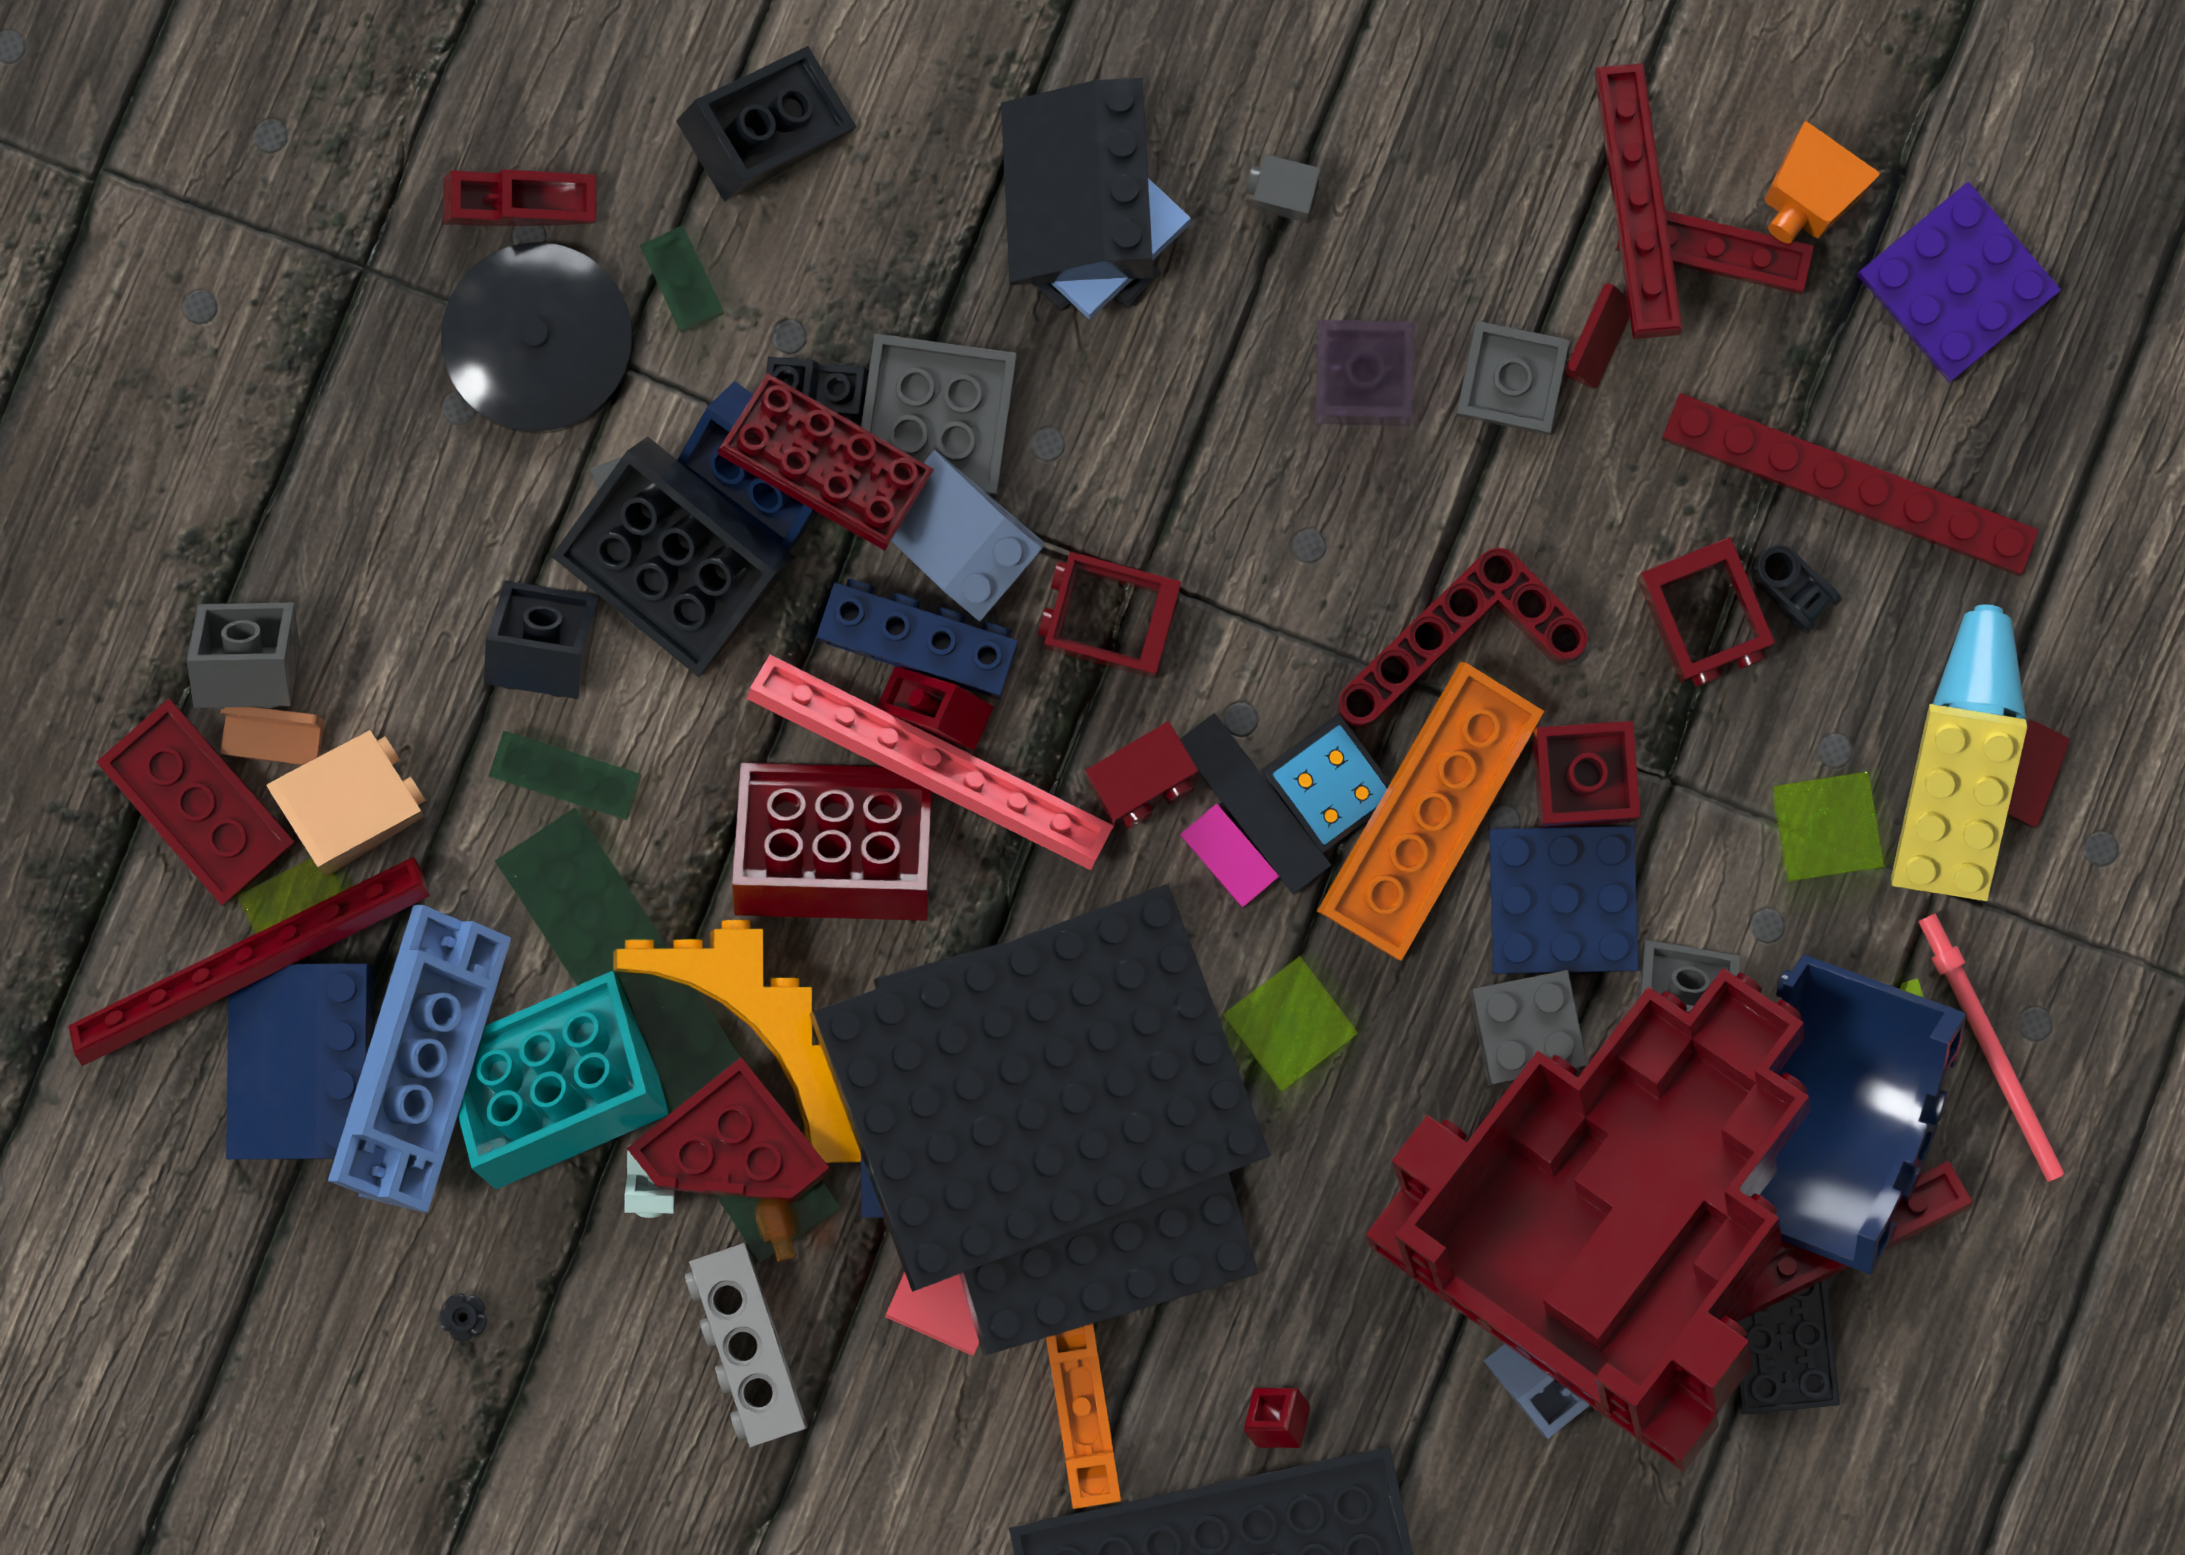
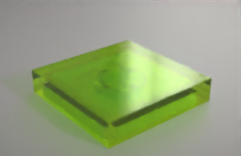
M1868 772L1771 787L1787 882L1884 867Z
M1298 957L1223 1014L1280 1092L1358 1034L1301 957Z

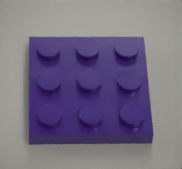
M1969 181L1857 274L1948 383L1952 382L2061 291Z

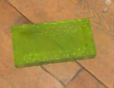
M310 858L237 895V898L256 934L342 892L343 889L335 873L325 877L314 860Z

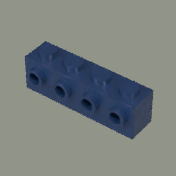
M847 579L846 585L834 582L817 634V639L820 643L946 681L989 697L1002 699L1019 646L1018 640L1010 638L1012 633L1010 629L988 622L984 623L983 629L964 624L965 615L945 608H939L937 615L920 610V601L897 593H893L891 600L873 595L874 586L854 579Z

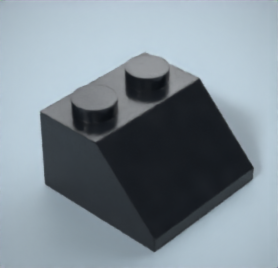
M504 581L486 637L484 684L506 689L549 694L555 697L579 699L588 668L599 595Z

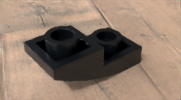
M768 356L766 374L769 373L839 415L863 417L869 376L867 368L819 364L814 360Z

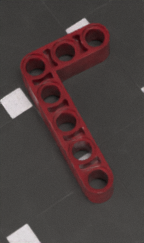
M1499 547L1489 549L1345 687L1339 697L1337 705L1338 714L1352 728L1361 729L1373 724L1494 606L1554 663L1567 664L1576 660L1587 645V630L1582 622L1515 554L1508 549ZM1493 560L1502 561L1509 568V580L1500 584L1492 583L1485 576V564ZM1460 593L1469 595L1475 602V612L1467 617L1457 616L1450 608V598ZM1527 594L1537 596L1543 603V613L1535 618L1524 616L1518 609V599ZM1426 626L1436 629L1441 635L1442 642L1440 647L1430 651L1422 649L1415 639L1417 630ZM1564 628L1572 631L1577 639L1576 649L1571 652H1561L1556 649L1551 638L1555 630ZM1388 660L1400 661L1407 669V678L1398 684L1387 682L1381 675L1382 664ZM1355 693L1367 695L1373 703V711L1366 717L1352 715L1346 705L1348 697Z

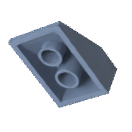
M934 450L924 462V464L934 469L932 476L898 529L892 542L946 594L978 621H981L1040 552L1045 542L940 453Z

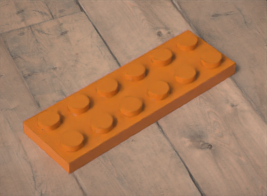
M1460 662L1317 912L1394 959L1402 961L1545 711L1468 663Z

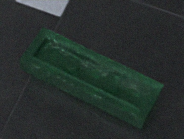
M507 731L502 733L489 773L490 778L628 821L642 778L640 773Z

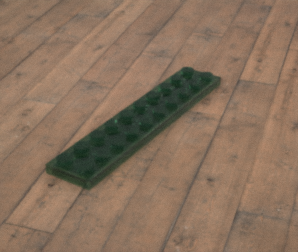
M573 808L495 860L577 986L612 971L613 952L616 949H625V940H654V949H669L577 808ZM614 971L619 978L657 1070L670 1114L741 1056L697 990L688 985L650 974ZM823 1180L818 1182L795 1202L715 1194L759 1262L764 1261L842 1209Z

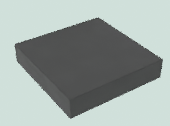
M1476 321L1456 416L1550 435L1570 340Z

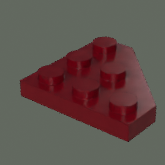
M742 1057L627 1147V1150L658 1189L795 1202L832 1172L830 1167Z

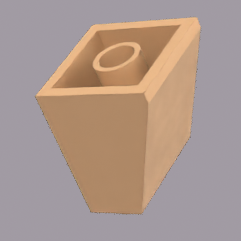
M370 730L266 785L325 878L424 817L418 805L426 801L411 776L404 781L399 777L392 765L399 762L400 759L387 738L384 736L377 741Z

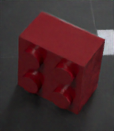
M1169 721L1085 770V779L1114 828L1124 823L1128 830L1152 816L1151 812H1153L1151 806L1166 799L1168 804L1171 805L1192 793L1195 787L1193 782L1198 777L1197 767Z
M1633 721L1535 728L1532 732L1539 828L1635 822L1641 817Z

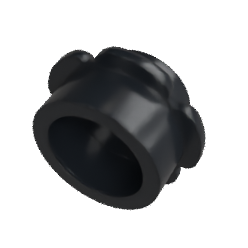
M458 1293L445 1301L446 1307L440 1312L439 1322L444 1331L450 1332L451 1338L457 1341H468L473 1335H480L487 1325V1316L484 1314L485 1305L480 1298L475 1295L466 1297L464 1294ZM462 1312L468 1315V1319L465 1322L459 1319V1315Z

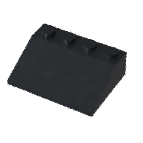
M1143 78L1093 80L1002 102L1001 116L1010 285L1047 284L1057 281L1112 278H1153Z
M646 437L625 452L551 556L697 677H700L796 558L649 437Z

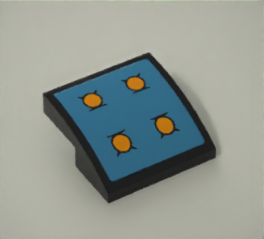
M1339 714L1335 715L1261 770L1280 799L1293 813L1322 853L1369 820L1390 785L1381 769Z

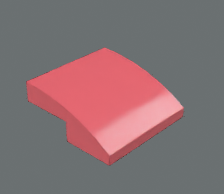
M904 1272L885 1317L974 1356L979 1346V1340L960 1275L958 1274L912 1292Z

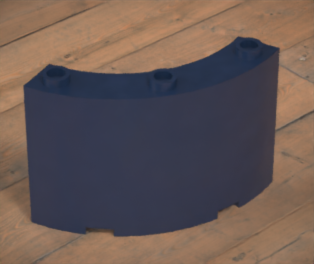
M1803 954L1792 971H1784L1777 987L1776 996L1792 1005L1802 1015L1801 1021L1804 1022L1805 1039L1777 1075L1781 1077L1783 1073H1788L1807 1088L1806 1094L1810 1099L1811 1111L1776 1156L1777 1172L1760 1193V1196L1768 1200L1778 1210L1776 1216L1780 1220L1782 1241L1871 1275L1896 1229V1223L1893 1222L1894 1211L1900 1199L1909 1201L1929 1152L1948 1095L1947 1091L1941 1089L1943 1077L1949 1066L1953 1068L1956 1065L1967 1013Z

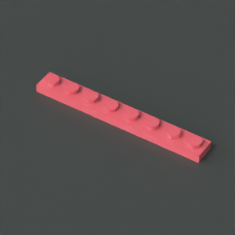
M772 655L768 656L749 689L746 699L1089 870H1092L1113 829V825Z

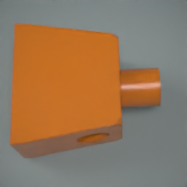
M1805 121L1792 140L1764 199L1769 206L1778 211L1768 226L1770 233L1778 240L1788 244L1792 243L1801 229L1813 237L1820 238L1866 194L1880 173Z

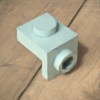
M627 1150L624 1213H636L645 1218L659 1217L664 1213L673 1214L675 1190L658 1189Z

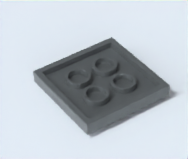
M874 334L861 427L922 463L936 450L989 496L997 497L1017 353Z

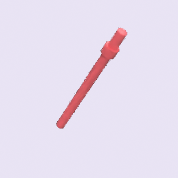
M1936 913L1919 920L1918 922L1935 954L1931 959L1939 975H1945L1962 1011L1967 1013L1966 1019L2046 1181L2050 1182L2063 1176L2065 1173L1962 967L1966 962L1958 946L1952 947Z

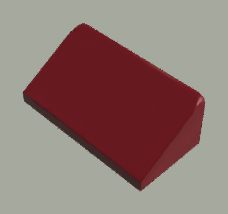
M1607 282V284L1603 285L1564 370L1565 377L1592 389H1596L1599 386L1630 317L1627 297L1613 284Z
M2031 719L2027 721V731L2007 818L2036 829L2071 739Z

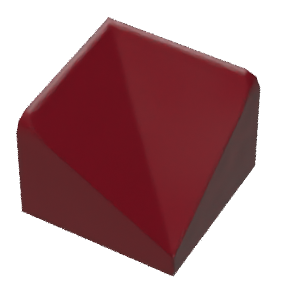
M1254 1388L1243 1431L1253 1444L1259 1448H1301L1310 1405L1298 1388Z

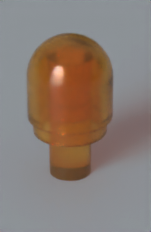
M760 1199L754 1209V1217L760 1237L763 1238L765 1244L772 1243L777 1262L796 1258L791 1237L797 1235L796 1228L798 1226L791 1203L789 1201Z

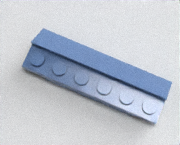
M413 905L328 1178L329 1182L359 1193L358 1197L428 1213L511 937L474 921L462 922L425 905Z

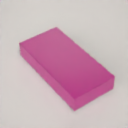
M1217 803L1180 834L1181 838L1241 908H1244L1279 878V875Z

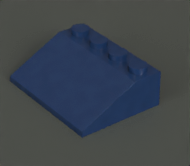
M368 964L288 965L228 995L227 1160L335 1159L374 1033L373 966Z

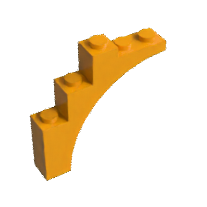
M723 920L722 929H714L710 932V949H703V940L695 939L673 940V949H654V940H625V949H616L613 952V971L650 974L688 985L720 1002L749 1025L779 1063L793 1089L804 1125L805 1137L826 1163L861 1162L859 1147L820 1042L819 1045H812V1021L809 1015L812 1013V987H799V978H771L770 987H763V929H751L750 920Z

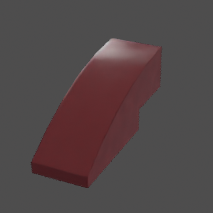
M502 169L499 173L451 170L443 178L444 225L550 226L591 224L596 222V175L506 169Z

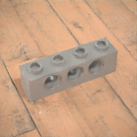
M742 1243L689 1261L692 1271L685 1273L686 1283L692 1300L697 1301L701 1299L707 1318L700 1320V1325L707 1346L709 1348L717 1346L722 1364L715 1366V1371L723 1394L732 1392L737 1410L730 1412V1416L738 1440L747 1438L749 1447H753L808 1428L748 1243ZM728 1285L737 1288L742 1295L741 1307L733 1314L723 1313L716 1304L718 1291ZM740 1332L750 1333L757 1341L756 1354L749 1360L738 1359L731 1350L732 1339ZM755 1378L766 1380L772 1387V1399L766 1406H755L749 1402L746 1396L747 1386Z

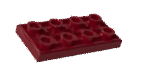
M769 373L765 375L718 451V455L886 551L934 471L928 465Z

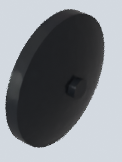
M531 242L509 246L496 251L482 259L464 275L451 294L445 309L441 328V346L445 366L454 386L476 412L494 424L509 430L529 434H545L566 430L590 419L610 402L623 383L629 369L633 351V327L629 309L622 293L610 275L600 265L586 255L569 247L552 243Z

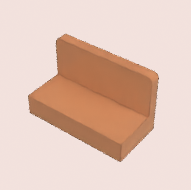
M226 707L220 710V713L226 716L220 753L223 756L300 766L320 756L325 720L317 715L258 707Z

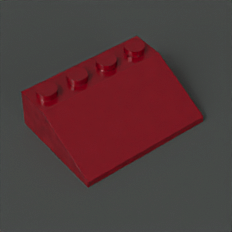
M741 763L732 879L734 914L736 916L928 921L932 791L884 767Z

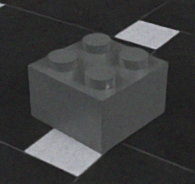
M294 602L198 604L187 657L193 708L221 710L226 707L275 708L277 706L291 705L300 654Z
M1568 970L1475 988L1469 991L1488 1086L1513 1082L1537 1051H1540L1550 1059L1553 1055H1558L1575 1069L1587 1066Z

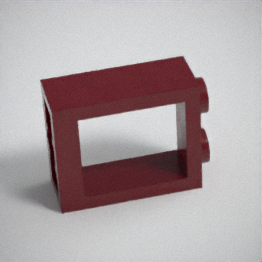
M1731 537L1641 572L1637 580L1680 684L1693 679L1695 687H1699L1722 677L1720 671L1722 667L1737 662L1739 668L1743 669L1767 659L1764 650L1769 649L1775 642ZM1724 564L1755 638L1692 663L1661 589Z
M1069 552L1067 563L1057 562L1051 584V589L1059 591L1054 609L1045 607L1038 635L1046 637L1045 649L1156 679L1181 589V581ZM1078 572L1158 593L1140 659L1061 638Z

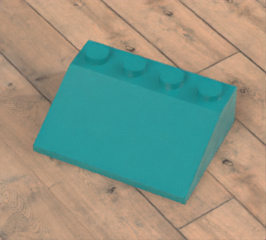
M613 970L486 1025L458 1112L471 1168L494 1189H499L669 1115L657 1070L619 978Z

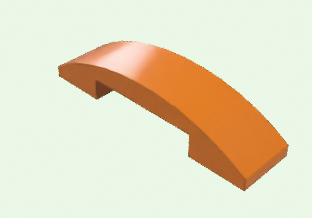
M1090 1324L1046 1337L1073 1509L1120 1502V1490L1094 1326Z

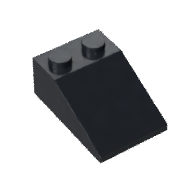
M809 46L695 99L676 120L724 202L765 183L856 128L855 123Z

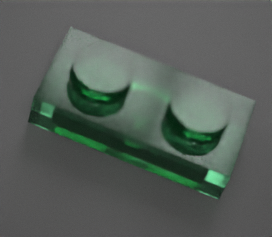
M683 225L640 245L681 334L724 314Z

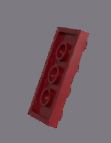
M169 698L96 761L221 906L225 907L297 844Z

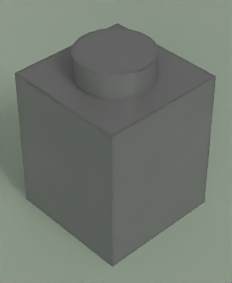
M1265 154L1262 167L1252 165L1245 193L1254 195L1252 209L1307 223L1320 168Z

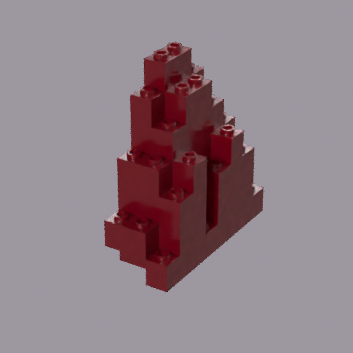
M1724 968L1689 1013L1685 1012L1687 1010L1686 1005L1675 995L1668 991H1663L1660 995L1648 986L1578 1078L1575 1076L1577 1074L1576 1069L1560 1056L1553 1055L1550 1059L1540 1051H1537L1467 1142L1464 1141L1467 1137L1466 1134L1451 1121L1443 1119L1439 1123L1429 1115H1426L1391 1160L1401 1188L1400 1191L1365 1234L1372 1250L1682 1472L1686 1471L1719 1427L1717 1413L1752 1368L1749 1341L1745 1338L1747 1332L1737 1323V1320L1749 1306L1748 1290L1782 1247L1780 1220L1776 1216L1778 1210L1768 1200L1760 1196V1193L1777 1172L1776 1156L1811 1111L1810 1099L1806 1094L1807 1088L1788 1073H1783L1781 1077L1777 1075L1805 1039L1804 1022L1801 1021L1802 1015L1789 1003L1780 999L1774 1003L1761 994L1762 988L1749 976L1741 972L1735 976Z

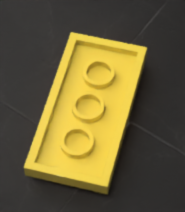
M1929 704L1891 875L1892 886L1982 901L1988 900L2027 731L2026 719Z

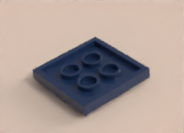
M1634 826L1489 830L1492 974L1555 973L1568 970V973L1638 971Z

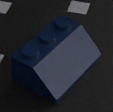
M734 381L707 406L677 461L787 551H790L819 513L718 455L720 446L753 396L751 392Z

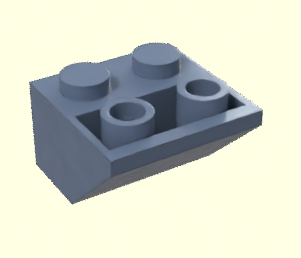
M1505 1344L1483 1360L1544 1438L1549 1439L1590 1406Z

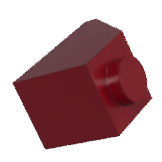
M895 666L877 708L941 740L975 750L994 706L958 685Z

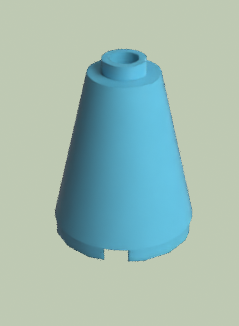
M1978 605L1974 607V611H1970L1963 616L1933 701L1934 705L2026 719L2012 619L2008 615L2003 614L2002 608L1994 605Z

